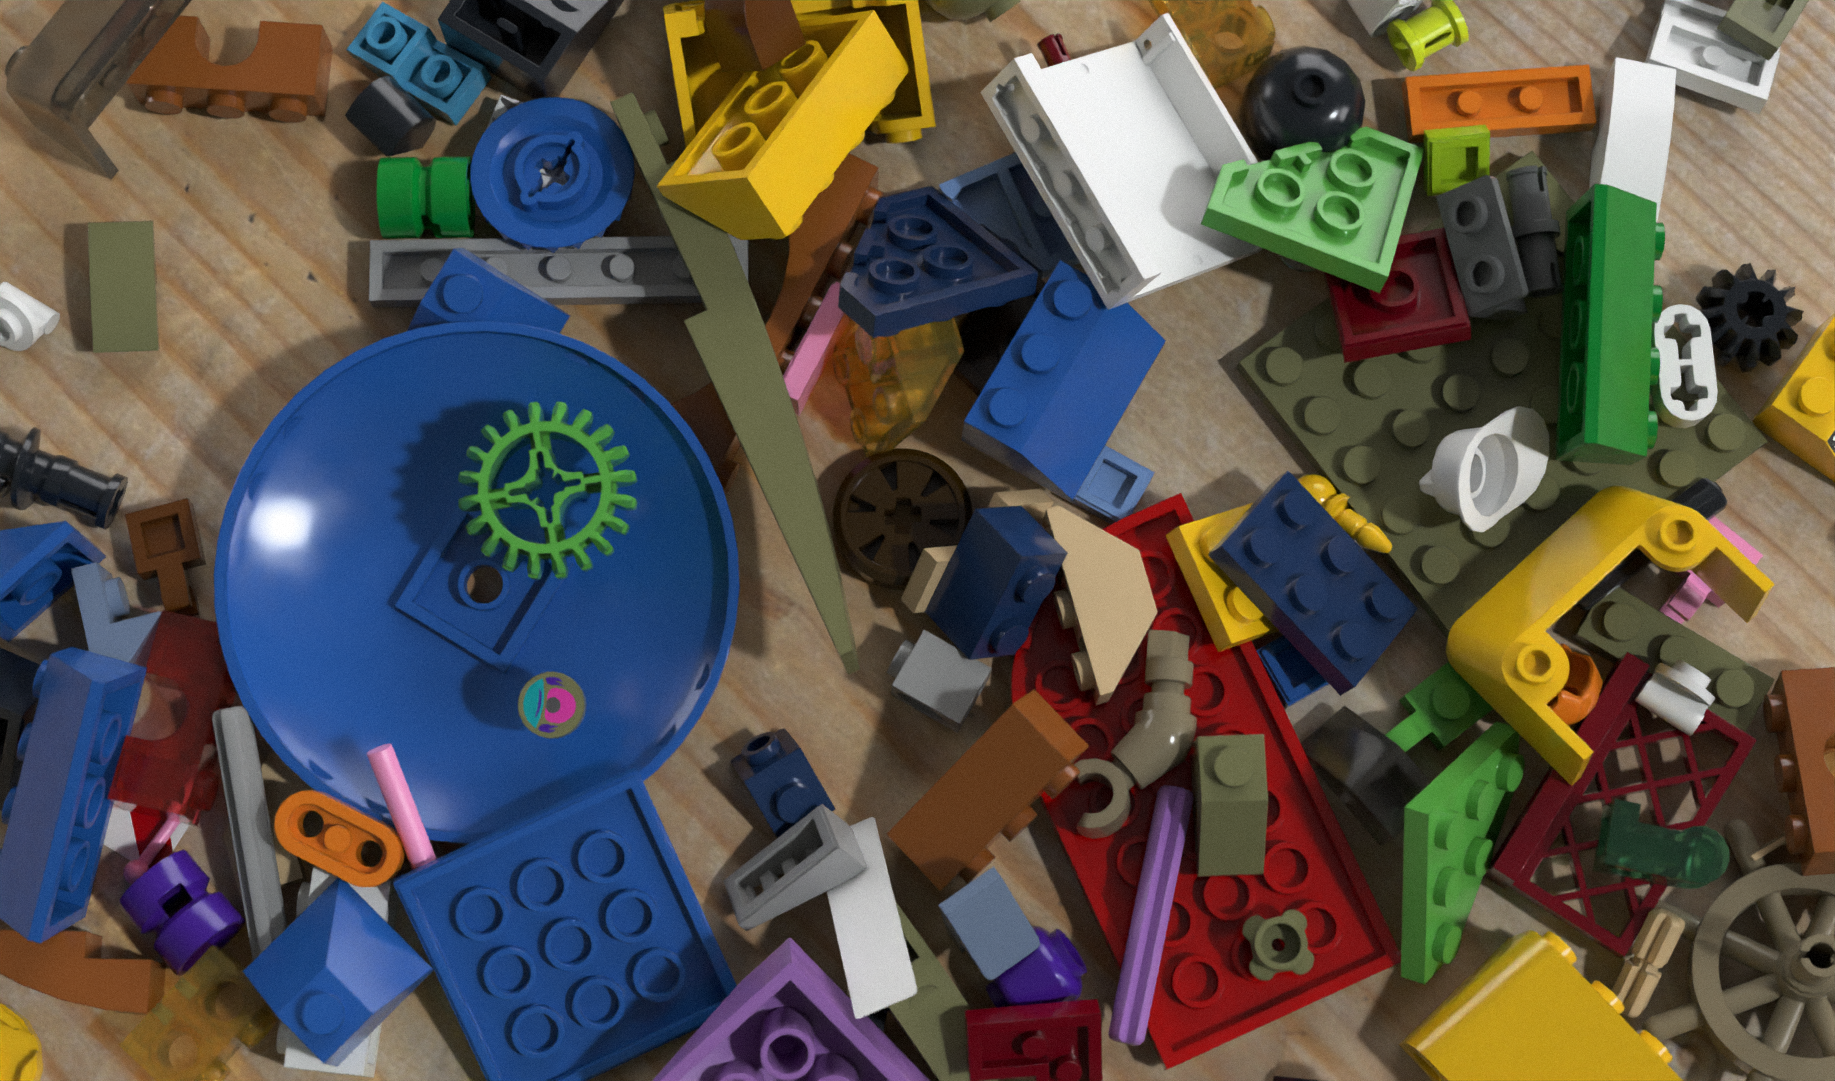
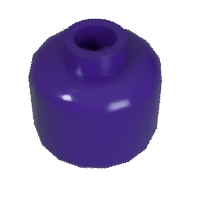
M1032 926L1040 941L1038 949L986 985V991L996 1008L1075 1001L1080 997L1083 987L1081 976L1087 973V968L1077 949L1060 929H1055L1050 933L1042 927Z

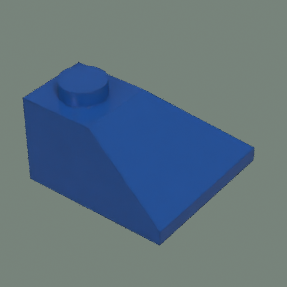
M456 248L452 250L421 300L407 331L450 322L495 321L523 324L561 333L571 315L465 248Z
M67 521L0 530V637L10 642L73 587L72 568L95 562L99 564L107 556Z
M337 878L243 973L276 1016L323 1064L338 1067L434 969L348 882Z

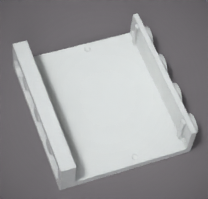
M1169 13L1162 14L1133 42L1041 69L1032 53L1014 58L980 92L1108 310L1251 256L1263 249L1201 225L1214 183L1222 165L1242 159L1248 165L1258 163Z

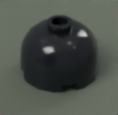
M1303 45L1281 50L1258 67L1244 90L1239 118L1242 130L1245 127L1246 135L1253 143L1251 148L1263 161L1270 160L1276 150L1306 142L1319 143L1322 147L1321 152H1334L1347 146L1350 136L1359 128H1362L1366 100L1359 77L1345 60L1327 49Z

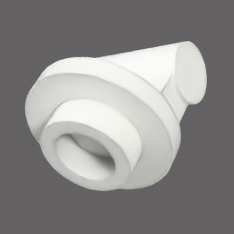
M3 282L0 284V346L14 351H24L32 346L40 336L49 334L54 330L59 322L60 313L10 283Z
M1677 659L1672 668L1659 663L1651 678L1644 683L1636 695L1634 701L1688 736H1691L1701 723L1705 711L1711 706L1715 697L1706 690L1711 679L1688 663Z

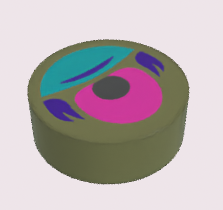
M544 672L534 676L524 685L518 699V711L522 722L531 732L544 738L556 739L571 734L580 726L586 713V697L582 688L574 679L559 672Z

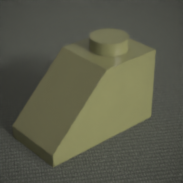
M1264 734L1198 736L1190 749L1197 877L1264 874L1268 811Z

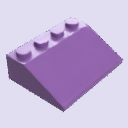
M789 937L736 986L652 1081L930 1080L868 1016L859 1019L855 1017L851 999Z

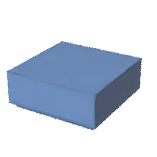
M1105 445L1072 503L1109 524H1113L1133 513L1155 472Z

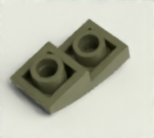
M153 220L89 222L88 249L93 353L158 351L160 345Z

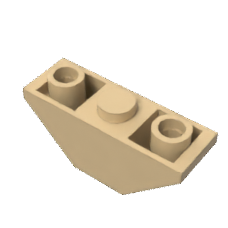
M1059 505L1050 507L1045 510L1042 522L1044 529L1068 553L1057 573L1062 590L1053 592L1056 612L1062 629L1073 627L1080 651L1071 654V661L1080 691L1091 689L1095 705L1106 703L1112 696L1157 614V608L1138 549Z

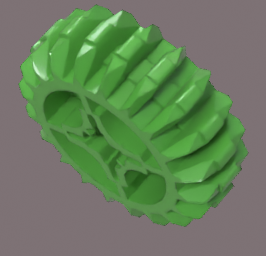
M531 402L528 405L530 423L522 425L514 411L507 410L503 413V418L511 431L501 437L497 430L490 425H486L481 430L484 437L493 444L488 454L478 447L470 446L466 455L475 463L482 465L480 473L468 470L461 471L458 481L468 487L478 488V494L466 495L460 498L458 505L462 511L473 512L481 510L482 515L472 519L466 525V530L471 536L482 535L491 530L492 534L484 541L481 547V551L487 557L498 554L505 546L508 547L502 564L505 570L514 572L519 567L524 556L529 557L527 564L528 577L539 580L544 571L545 560H551L555 577L562 580L568 577L566 558L574 556L578 566L584 572H588L593 569V563L585 551L587 548L594 544L607 557L614 553L615 550L611 543L602 537L607 528L617 534L627 535L630 529L629 525L622 519L614 517L616 509L635 510L637 508V500L629 495L618 494V488L637 483V475L633 470H614L615 466L625 462L630 453L624 445L616 446L607 451L603 450L612 440L615 432L608 424H605L590 436L588 432L593 422V414L590 411L583 409L576 416L573 424L569 425L567 424L569 411L566 403L556 402L552 411L551 421H545L541 405L538 402ZM550 439L564 440L583 448L594 458L599 472L584 475L582 471L565 472L559 469L556 457L552 452ZM530 444V466L527 473L520 480L506 483L505 488L496 489L499 475L506 462L518 450ZM544 465L558 485L564 481L568 486L564 487V491L554 494V505H551L552 516L544 507L545 503L539 497L532 500L528 496L532 494V491L542 488V477H545ZM601 493L598 508L589 523L580 532L566 539V515L569 508L577 501L591 498V494ZM512 507L515 510L531 509L537 512L540 526L544 530L546 544L532 543L513 535L503 523L498 509Z

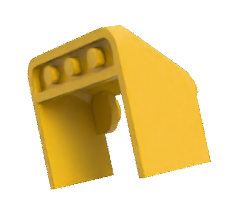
M1625 486L1607 487L1594 495L1467 610L1451 627L1446 643L1447 658L1453 669L1571 786L1581 778L1594 751L1546 705L1563 689L1569 676V660L1565 651L1546 632L1637 548L1662 569L1672 572L1688 570L1694 572L1746 623L1750 622L1757 615L1775 585L1696 510Z

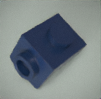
M785 728L775 733L765 732L757 735L743 746L741 754L730 761L776 838L780 837L821 804L831 811L835 810L833 803L800 746Z

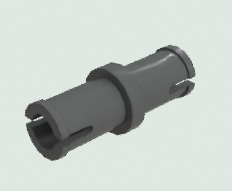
M1525 166L1506 173L1514 225L1511 229L1528 287V294L1524 298L1531 296L1532 298L1548 297L1559 294L1564 290L1560 278L1555 239L1561 235L1559 221L1552 219L1546 178L1548 173L1545 166Z

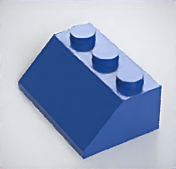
M1060 260L963 423L961 440L1072 503L1166 340L1128 303L1108 310L1088 275Z

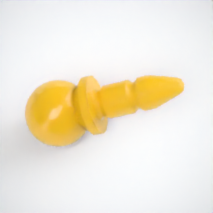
M1309 474L1297 479L1353 540H1357L1360 546L1381 553H1389L1392 550V543L1382 530L1372 522L1367 523L1366 518L1349 509L1347 500L1350 497L1344 493L1338 494L1334 485L1327 478L1321 475Z

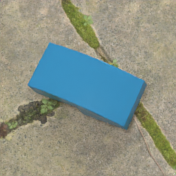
M383 1L346 49L353 58L379 77L390 76L419 104L457 126L492 78L485 66L437 40L429 27Z

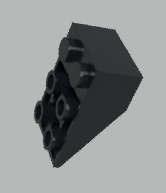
M450 0L437 20L446 44L482 64L487 71L534 99L559 97L624 0Z

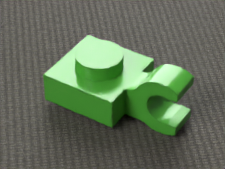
M1447 662L1399 700L1410 716L1376 743L1391 762L1395 761L1426 736L1439 751L1493 710V707Z

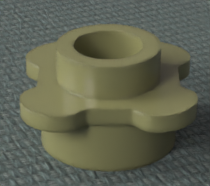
M1290 909L1285 911L1281 917L1266 920L1261 916L1255 915L1244 923L1242 934L1250 942L1253 956L1249 963V970L1258 980L1268 981L1273 978L1275 973L1286 971L1302 975L1312 968L1314 955L1307 949L1308 941L1304 931L1307 927V920L1301 912ZM1281 939L1284 943V949L1279 952L1275 951L1272 947L1273 940Z

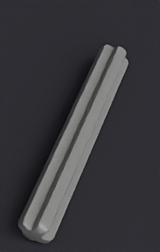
M237 706L214 712L212 720L252 960L254 961L288 926L254 723L244 706Z

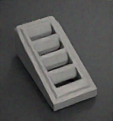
M821 804L723 882L738 925L748 931L848 881L867 868V864L851 827L830 809ZM784 873L785 875L779 879L778 875ZM762 884L764 891L756 896L754 887Z

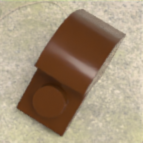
M705 0L706 27L722 72L764 71L806 45L791 0Z

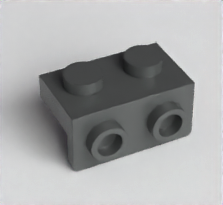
M1485 175L1436 196L1468 316L1508 321L1528 313L1524 297L1528 294V287L1498 179L1494 176Z

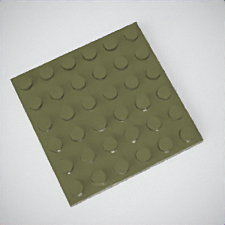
M1533 151L1496 176L1511 227L1514 225L1506 173L1525 166H1544ZM1547 169L1548 174L1546 178L1552 219L1559 221L1561 235L1555 239L1560 278L1561 283H1563L1566 211L1574 204V201ZM1440 216L1420 232L1443 228L1442 217ZM1562 292L1542 298H1532V296L1524 298L1528 313L1508 321L1468 316L1471 325L1470 340L1344 363L1328 297L1239 361L1236 367L1316 472L1327 478L1334 485L1338 494L1344 493L1350 497L1347 500L1348 508L1366 518L1367 523L1372 522L1377 525L1390 540L1393 546L1392 550L1389 553L1380 552V554L1447 639L1453 624L1599 491L1611 486H1625L1672 501L1703 478H1707L1714 483L1768 441L1716 378L1718 390L1717 403L1712 412L1695 426L1688 428L1672 427L1663 422L1657 415L1658 433L1653 449H1647L1646 458L1633 465L1555 460ZM1672 325L1664 333L1665 338L1676 340L1679 359H1682V348L1687 341L1676 327ZM1681 373V386L1671 394L1672 400L1682 401L1685 411H1689V408L1700 399L1698 394L1687 392L1684 373ZM1650 386L1649 411H1655ZM1517 406L1534 409L1544 419L1549 433V458L1545 474L1536 491L1524 503L1498 520L1493 527L1484 532L1471 531L1464 524L1461 516L1447 512L1436 502L1434 496L1420 490L1419 480L1432 469L1437 447L1444 437L1457 430L1483 427L1503 412Z

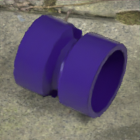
M185 850L171 854L147 870L124 892L118 902L119 908L140 933H155L157 937L153 948L177 976L191 972L213 957L237 935L245 923V919L223 893H209L206 890L210 878ZM185 900L188 902L171 918L168 917L167 914L176 909Z

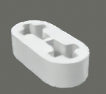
M1677 304L1669 306L1662 311L1658 323H1652L1651 348L1659 349L1660 372L1657 384L1651 386L1655 411L1662 421L1672 427L1688 428L1695 426L1712 412L1717 403L1718 390L1712 337L1708 320L1696 308L1690 305ZM1674 322L1679 324L1681 332L1691 333L1692 339L1682 348V359H1679L1676 340L1665 338L1664 333L1671 328ZM1681 373H1684L1687 392L1698 394L1700 399L1689 408V411H1685L1682 401L1672 400L1671 394L1681 386Z

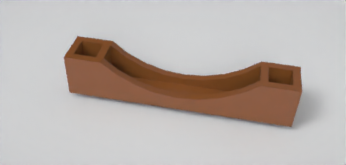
M848 153L834 172L832 183L816 196L802 215L803 221L801 225L789 235V257L783 287L772 314L765 324L782 375H784L795 354L792 349L802 330H808L824 300L821 294L830 277L832 276L840 280L847 270L856 248L855 245L849 243L859 223L866 226L870 225L878 200L884 196V192L878 190L879 167ZM710 382L694 394L671 403V405L690 426L704 448L726 495L740 468V463L733 459L741 444L714 386Z

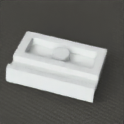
M1664 0L1645 63L1676 69L1675 85L1759 114L1768 100L1780 56L1779 49L1768 61L1717 29L1727 11L1697 0Z

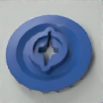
M546 97L527 101L500 115L490 124L477 143L470 168L472 192L487 224L490 223L496 228L505 240L510 238L517 241L527 250H530L532 247L546 248L553 254L558 248L573 246L580 249L585 241L595 236L602 238L609 225L615 220L620 221L627 201L632 199L635 177L632 151L628 140L618 125L596 107L582 101L562 97ZM566 162L567 164L563 171L567 183L562 186L559 183L553 182L548 188L544 187L541 191L540 189L544 182L540 170L545 167L553 171L559 165H563Z

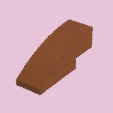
M0 929V974L16 983L63 1001L117 1013L162 1017L166 964L146 959H101L103 936L87 931H61L40 944L27 940L15 930Z

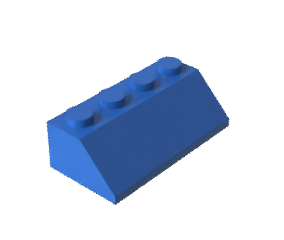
M70 647L51 653L49 660L45 659L37 670L33 683V696L39 700L34 721L25 727L19 740L17 759L23 762L18 786L11 788L3 805L1 819L2 823L8 825L3 847L2 849L0 848V919L29 941L41 944L86 917L147 667Z

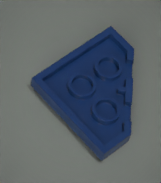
M931 185L879 198L874 209L873 223L870 229H865L854 253L852 269L850 272H845L840 283L838 307L872 338L889 337L898 334L902 330L931 322L948 321L957 315L986 307H999L1005 305L1008 301L1033 295L1036 292L1038 271Z

